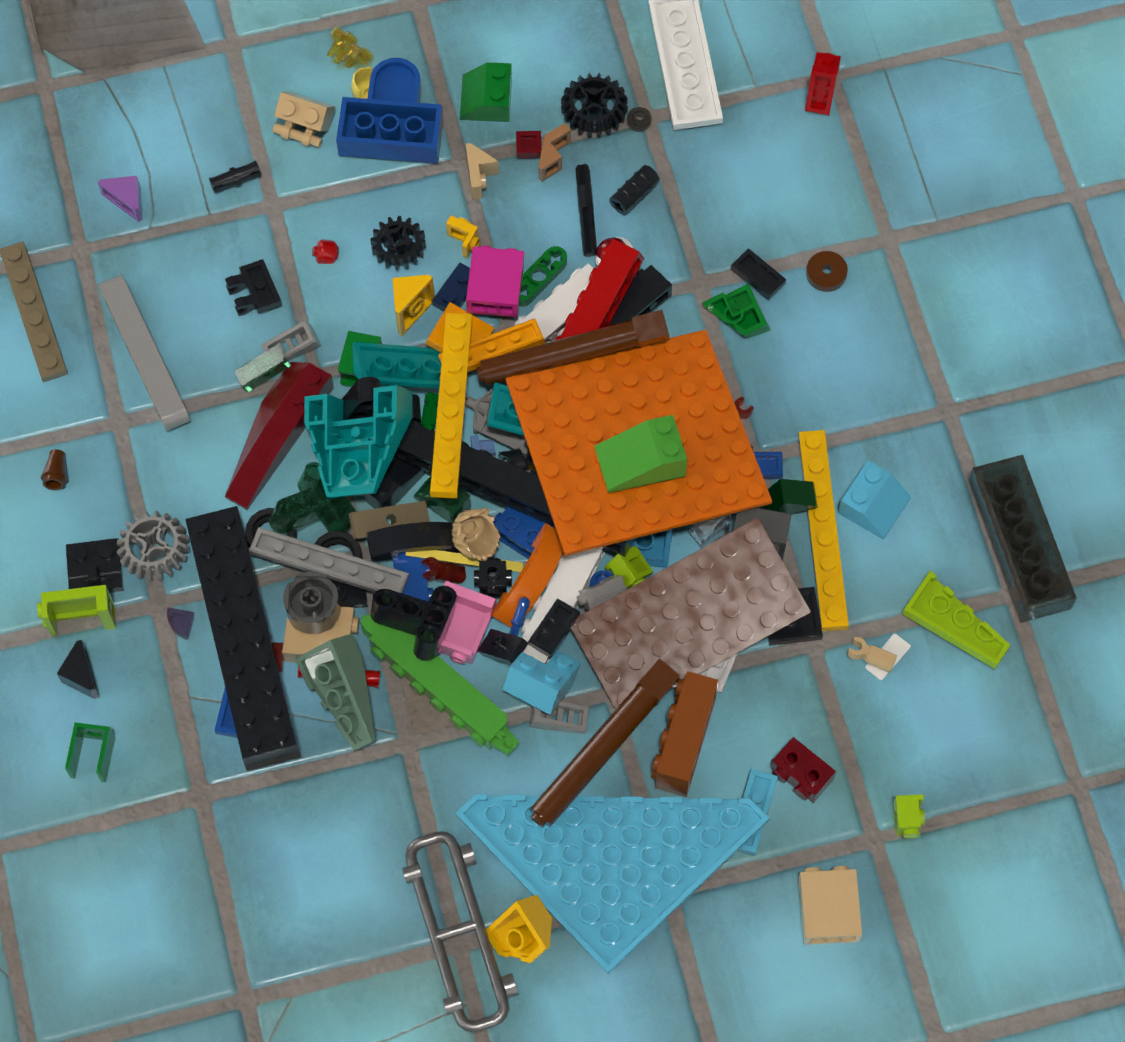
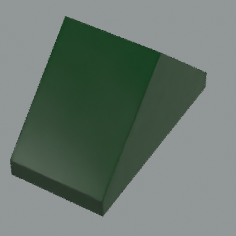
M779 479L768 488L772 504L764 505L766 510L787 514L818 508L815 485L810 481Z

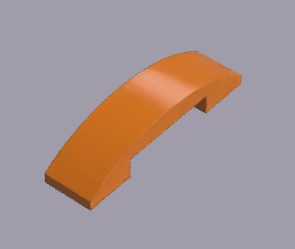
M546 523L533 542L532 547L535 549L510 591L502 594L491 613L492 617L510 628L513 624L511 620L514 617L518 600L522 597H527L530 600L527 614L548 584L563 553L556 529Z

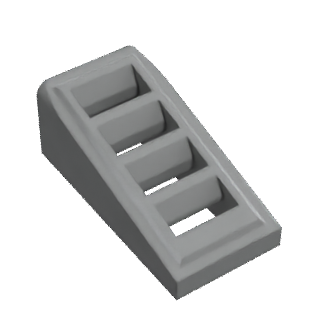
M304 320L261 346L271 366L274 368L315 350L321 346V343L312 326ZM305 333L308 337V340L304 341L302 335ZM296 338L299 343V345H297L296 347L292 341V339ZM286 342L290 350L286 352L282 343ZM277 346L281 354L278 357L276 356L273 350V347Z
M561 701L554 709L556 710L555 720L551 719L552 713L550 715L545 713L543 718L540 717V709L534 706L531 707L529 727L581 734L586 733L589 714L588 706ZM563 711L568 712L566 722H562ZM574 713H579L578 724H573Z

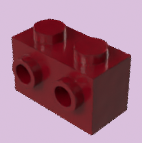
M794 737L772 760L771 765L772 773L778 776L779 781L782 783L788 782L794 787V792L801 799H809L812 803L831 784L836 774V770Z

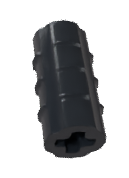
M643 165L637 172H634V175L629 180L625 181L621 188L617 189V192L609 198V201L616 211L625 215L660 181V178L653 168Z

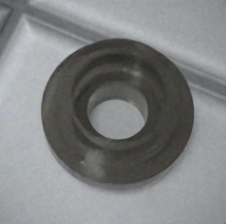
M636 107L627 114V123L634 131H644L651 125L652 115L646 108ZM639 116H640V117H643V119L638 120V119H636L635 117H639Z

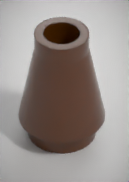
M54 449L49 452L48 460L41 475L43 486L47 489L60 490L67 482L65 453L62 450Z

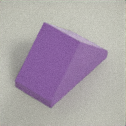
M137 176L101 179L98 182L102 196L137 222L142 220L141 188Z

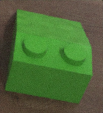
M673 415L646 420L594 446L608 493L686 476L687 456Z

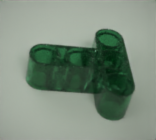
M311 462L306 465L297 483L300 492L282 498L277 502L269 519V525L278 533H287L321 520L329 532L342 531L348 533L351 527L349 513L356 512L347 497L330 499L326 497L318 470L320 465L317 462Z

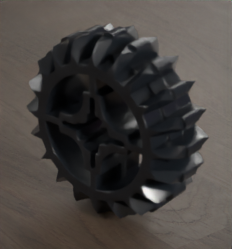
M600 72L597 74V77H592L588 73L585 79L579 75L578 82L571 80L570 87H565L564 95L561 98V113L564 115L565 122L570 123L571 130L578 128L579 135L584 131L587 132L589 138L592 133H597L600 138L603 131L610 135L611 128L618 130L619 123L624 122L625 115L628 112V98L625 95L624 88L619 87L617 80L611 82L609 75L604 79L601 78ZM578 100L581 101L582 105L579 111L575 107V103ZM609 100L614 104L611 111L607 108V101Z

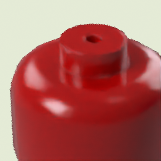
M321 239L317 242L316 246H313L312 256H316L318 264H333L338 258L339 249L335 241Z

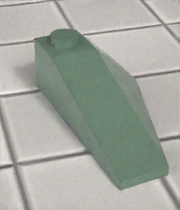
M353 633L331 639L295 658L305 684L311 691L315 690L322 699L321 706L324 710H330L336 719L337 728L353 750H358L376 741L363 658Z

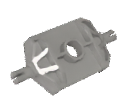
M493 388L482 398L478 397L477 400L466 395L465 406L474 411L473 434L481 433L512 449L519 448L524 457L531 456L523 435L487 426V410Z

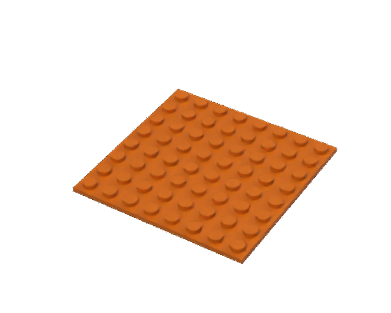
M706 329L672 337L669 340L643 347L635 346L548 370L505 378L565 556L772 504L769 491ZM673 415L687 456L686 476L608 493L594 446L646 420Z

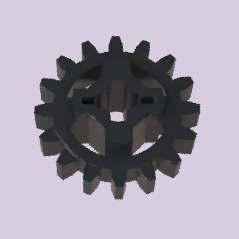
M401 216L397 217V221H393L391 217H388L387 224L379 222L380 230L373 229V237L370 238L371 246H373L371 247L372 254L377 255L378 263L385 261L386 268L394 264L395 269L399 270L400 265L403 264L408 269L410 261L417 264V256H424L423 248H426L424 230H420L419 223L412 225L411 218L406 219L404 222ZM410 234L415 239V242H413V239L409 237ZM382 243L384 244V247L387 248V252L383 249L381 245Z

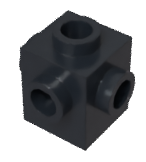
M492 557L487 558L486 561H479V570H474V586H479L481 594L492 598H499L504 592L507 593V586H512V570H507L506 561H501L499 558Z

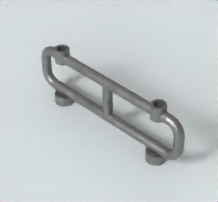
M443 831L418 837L407 847L405 853L407 867L402 868L406 883H413L448 996V998L442 999L447 1016L453 1014L457 1025L464 1031L471 1033L496 1027L503 1023L508 1016L510 1009L508 999L519 994L512 974L501 977L467 871V867L477 864L471 844L459 846L454 836ZM440 842L445 843L449 848L471 918L470 921L442 930L438 929L416 858L419 849ZM475 931L498 1004L496 1014L477 1021H470L465 1016L442 942Z

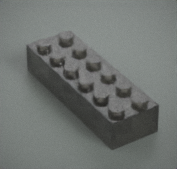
M1019 455L973 467L969 483L1020 623L1071 610L1077 597L1024 456Z

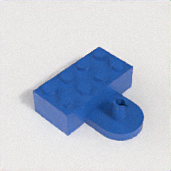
M403 58L383 60L375 66L371 73L367 99L342 97L336 138L339 156L438 163L444 121L443 108L441 104L418 103L421 87L420 74L412 62Z

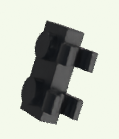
M263 259L239 267V275L230 276L225 279L229 295L240 292L244 287L249 292V295L234 300L238 316L249 313L253 308L259 314L282 306L280 296Z

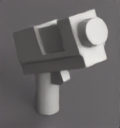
M612 575L599 581L597 585L579 590L580 595L577 596L579 605H584L585 610H591L627 590L623 583V576Z

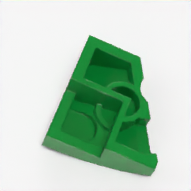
M749 284L726 295L722 292L702 302L707 310L744 337L760 335L771 330Z

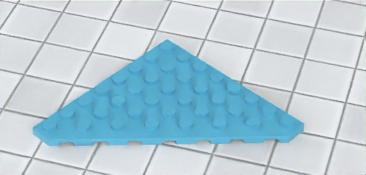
M475 794L455 813L533 896H539L547 911L607 974L614 970L770 821V818L750 798L683 799L682 797L643 798L621 796V798H605L604 796H581L575 798L551 827L547 825L541 827L530 817L533 814L530 808L538 800V796H487V794Z

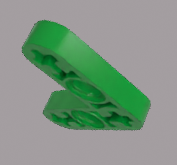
M559 246L550 247L526 270L522 277L521 292L526 290L527 296H520L519 306L524 307L532 303L567 266V253L563 248ZM560 256V262L555 260L551 264V257L557 258ZM540 271L545 273L546 278L543 281H535L532 275Z

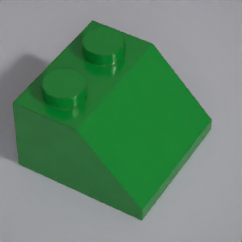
M486 62L463 74L460 120L510 122L512 63Z

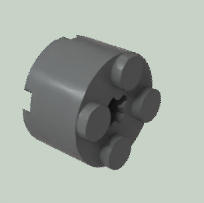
M308 571L297 575V578L288 583L283 595L286 613L292 626L296 630L308 634L331 630L341 610L336 586L326 575L320 572Z

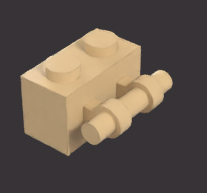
M290 91L281 92L274 116L284 119L286 122L284 126L275 123L273 133L281 135V138L286 140L291 138L300 141L302 145L307 147L312 145L320 148L322 138L315 136L316 130L320 132L329 130L336 106ZM295 123L307 127L306 131L295 130Z

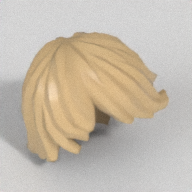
M487 508L465 510L458 514L452 524L453 528L451 531L454 546L469 558L486 561L487 557H492L496 554V547H499L498 542L501 537L497 527L494 525L493 521L495 519L488 515L490 511Z

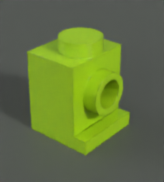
M637 546L630 548L626 557L617 554L605 565L607 571L611 569L615 575L623 576V583L627 589L647 579L653 573V570Z
M924 794L895 796L893 809L896 835H903L907 839L920 837L921 825H925L924 809H919L923 804Z

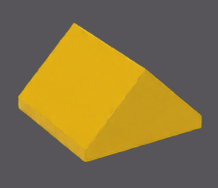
M429 274L392 278L398 334L401 336L432 305L435 293L433 277Z

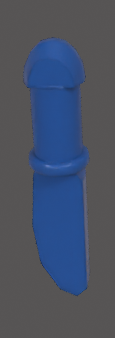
M522 597L518 600L514 617L511 620V623H513L509 632L511 635L518 636L520 626L524 625V618L530 604V600L527 597Z

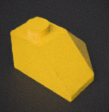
M534 895L516 901L486 931L489 941L498 955L504 957L512 956L521 959L523 962L532 963L550 947L552 917L539 896Z

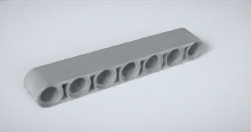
M122 274L98 284L103 299L165 430L168 431L189 422L190 418Z

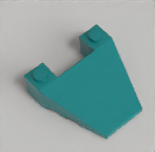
M398 385L373 388V417L343 420L342 399L329 394L305 396L304 423L306 430L310 432L313 444H311L313 453L317 455L320 465L318 470L327 498L376 494L412 419V391Z

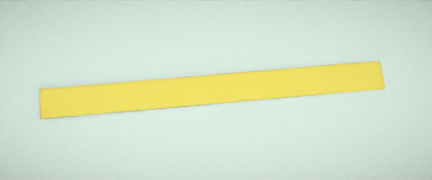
M440 550L406 552V556L479 566V561H484L482 559L469 558L461 553ZM501 559V561H506L507 570L522 571V562Z

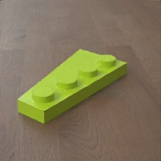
M930 570L904 608L902 614L996 670L1008 651L1010 644L986 621L982 622L974 615V610L967 604L964 605L954 596L955 592L948 586L944 587L936 579L937 576Z

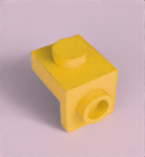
M450 215L446 222L447 235L463 242V257L468 258L473 250V246L479 247L481 241L478 227L471 224L465 218H456Z

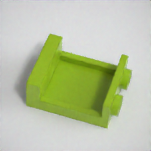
M106 585L41 593V602L37 603V613L39 619H42L43 627L48 628L51 636L57 635V621L94 616L100 617L105 630L116 629L115 605Z

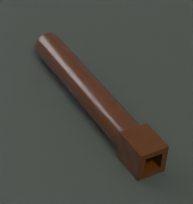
M658 310L632 317L630 321L480 360L481 366L477 367V373L480 382L485 381L488 386L495 382L506 381L505 378L548 370L638 345L643 347L669 340L670 336L663 310Z
M659 658L626 699L530 808V811L533 813L530 816L531 819L541 827L545 825L551 827L652 709L678 682L680 675Z

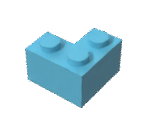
M558 650L547 664L521 652L511 664L502 690L550 715L572 688L581 662Z

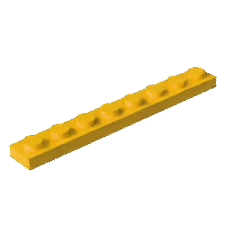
M446 313L430 497H458L472 314Z
M825 430L802 431L798 433L803 481L814 483L818 508L807 510L821 628L822 631L848 630L849 623Z

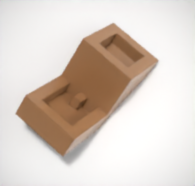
M566 123L544 136L539 161V179L541 182L562 170V156L558 150L571 143V129Z

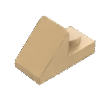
M466 143L472 200L482 199V189L486 188L485 176L499 174V162L473 144Z

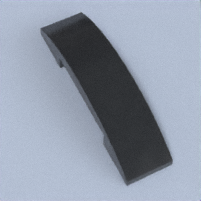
M453 523L401 524L377 529L366 534L371 559L397 557L402 552L445 549L447 552H461L454 546L451 531Z

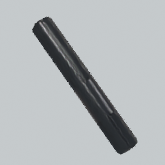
M587 164L577 165L575 169L582 247L584 255L589 257L596 255L597 243L590 169Z

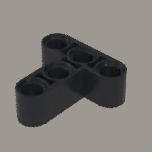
M363 377L354 383L342 398L343 420L373 417V388L380 387V380L378 378ZM412 394V419L421 423L420 397Z
M438 586L434 589L428 602L390 589H379L373 594L370 616L378 624L415 635L414 655L421 660H432L438 654L452 620L457 594L449 586Z

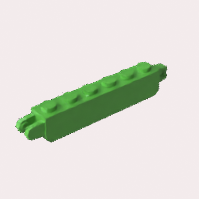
M368 614L362 616L360 621L362 633L369 639L372 655L379 661L384 659L391 665L389 668L399 678L404 676L411 682L409 684L410 687L417 694L422 695L424 693L430 698V704L437 711L442 712L444 710L451 716L449 718L450 721L458 729H466L471 734L470 738L480 747L484 745L489 750L494 747L508 757L517 749L519 741L508 729L507 714L439 656L436 655L435 658L427 661L417 658L413 652L414 635L378 624Z

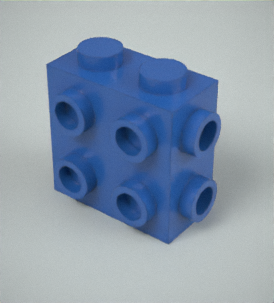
M507 507L503 514L501 512L498 513L493 521L501 537L499 540L529 559L535 549L532 547V544L545 522Z

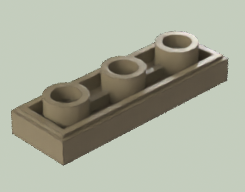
M426 501L349 513L354 540L366 538L367 532L385 527L430 522ZM387 517L390 518L391 524H388L386 520Z

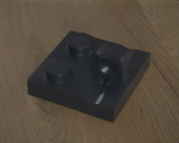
M119 538L66 544L68 588L75 589L106 585L109 593L124 591L123 571L120 561L122 558L117 554L118 549H120L117 545Z

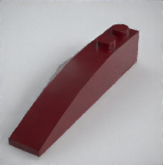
M290 362L260 404L226 491V499L245 510L249 509L306 428L304 423L305 396L330 394L334 389L331 374L308 362Z

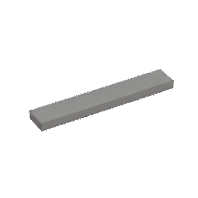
M258 527L249 549V553L306 572H320L329 579L374 593L379 589H390L403 594L410 577L407 572Z

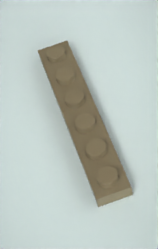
M24 242L0 248L6 273L43 383L68 375Z

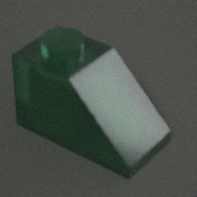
M430 476L413 496L419 502L426 501L427 508L451 523H454L458 514L471 508L470 494L459 487L457 498L430 497Z

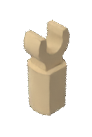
M854 637L852 644L859 647L860 650L849 648L847 654L849 658L853 660L863 659L865 663L889 673L891 672L897 658L896 654L874 645L869 646L864 639Z

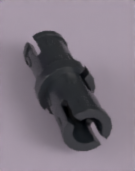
M255 160L238 168L231 167L225 173L210 177L209 182L213 192L217 193L234 185L236 187L241 186L242 182L261 176V172Z

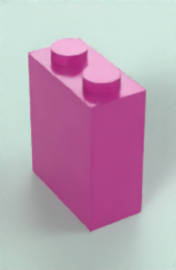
M473 246L466 297V313L518 317L524 268V251H518L514 248L496 249L490 246Z

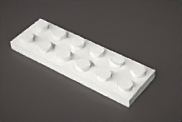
M648 0L673 130L723 123L699 1Z

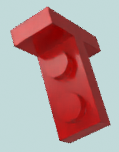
M816 53L811 71L805 111L830 115L841 56L831 53Z

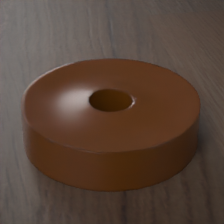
M822 251L813 255L808 261L806 277L810 285L815 289L823 292H832L839 289L845 283L848 267L843 257L832 251ZM828 269L831 273L826 274L823 270Z

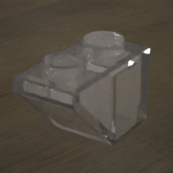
M731 514L689 524L687 532L702 549L729 534Z

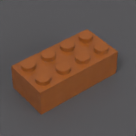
M689 671L686 672L685 679L679 678L675 692L674 703L676 704H671L668 714L667 728L669 730L664 729L660 741L659 753L662 755L656 754L652 768V779H656L655 789L687 798L715 704L718 679Z

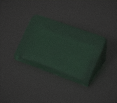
M277 344L235 370L240 385L248 393L290 367L291 364L280 345Z

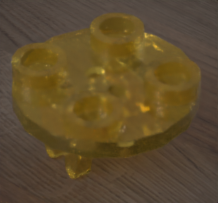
M337 26L330 31V36L335 42L327 56L332 58L336 54L334 63L339 64L347 59L345 67L351 68L357 61L364 65H368L374 55L367 48L358 46L356 44L358 39L349 31L344 32Z

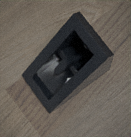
M82 640L76 641L58 670L57 675L61 683L93 699L99 698L86 647Z

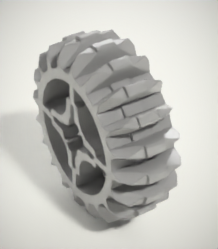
M157 510L150 517L149 513L145 511V518L140 519L135 515V523L132 524L126 521L128 530H120L122 539L117 540V545L120 547L117 554L122 558L120 560L121 564L127 567L128 573L133 574L136 572L138 579H141L146 574V578L150 582L153 576L156 575L158 580L161 581L163 578L162 574L167 573L168 576L172 577L171 569L180 570L179 562H186L187 558L184 553L189 552V546L186 544L189 542V538L185 534V527L179 525L176 517L171 519L167 512L161 517ZM166 532L174 538L173 547H169L164 542ZM134 544L142 550L141 560L133 555Z

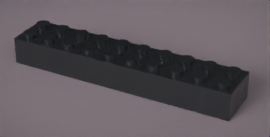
M234 506L185 519L245 768L249 771L299 758L300 753L238 507Z

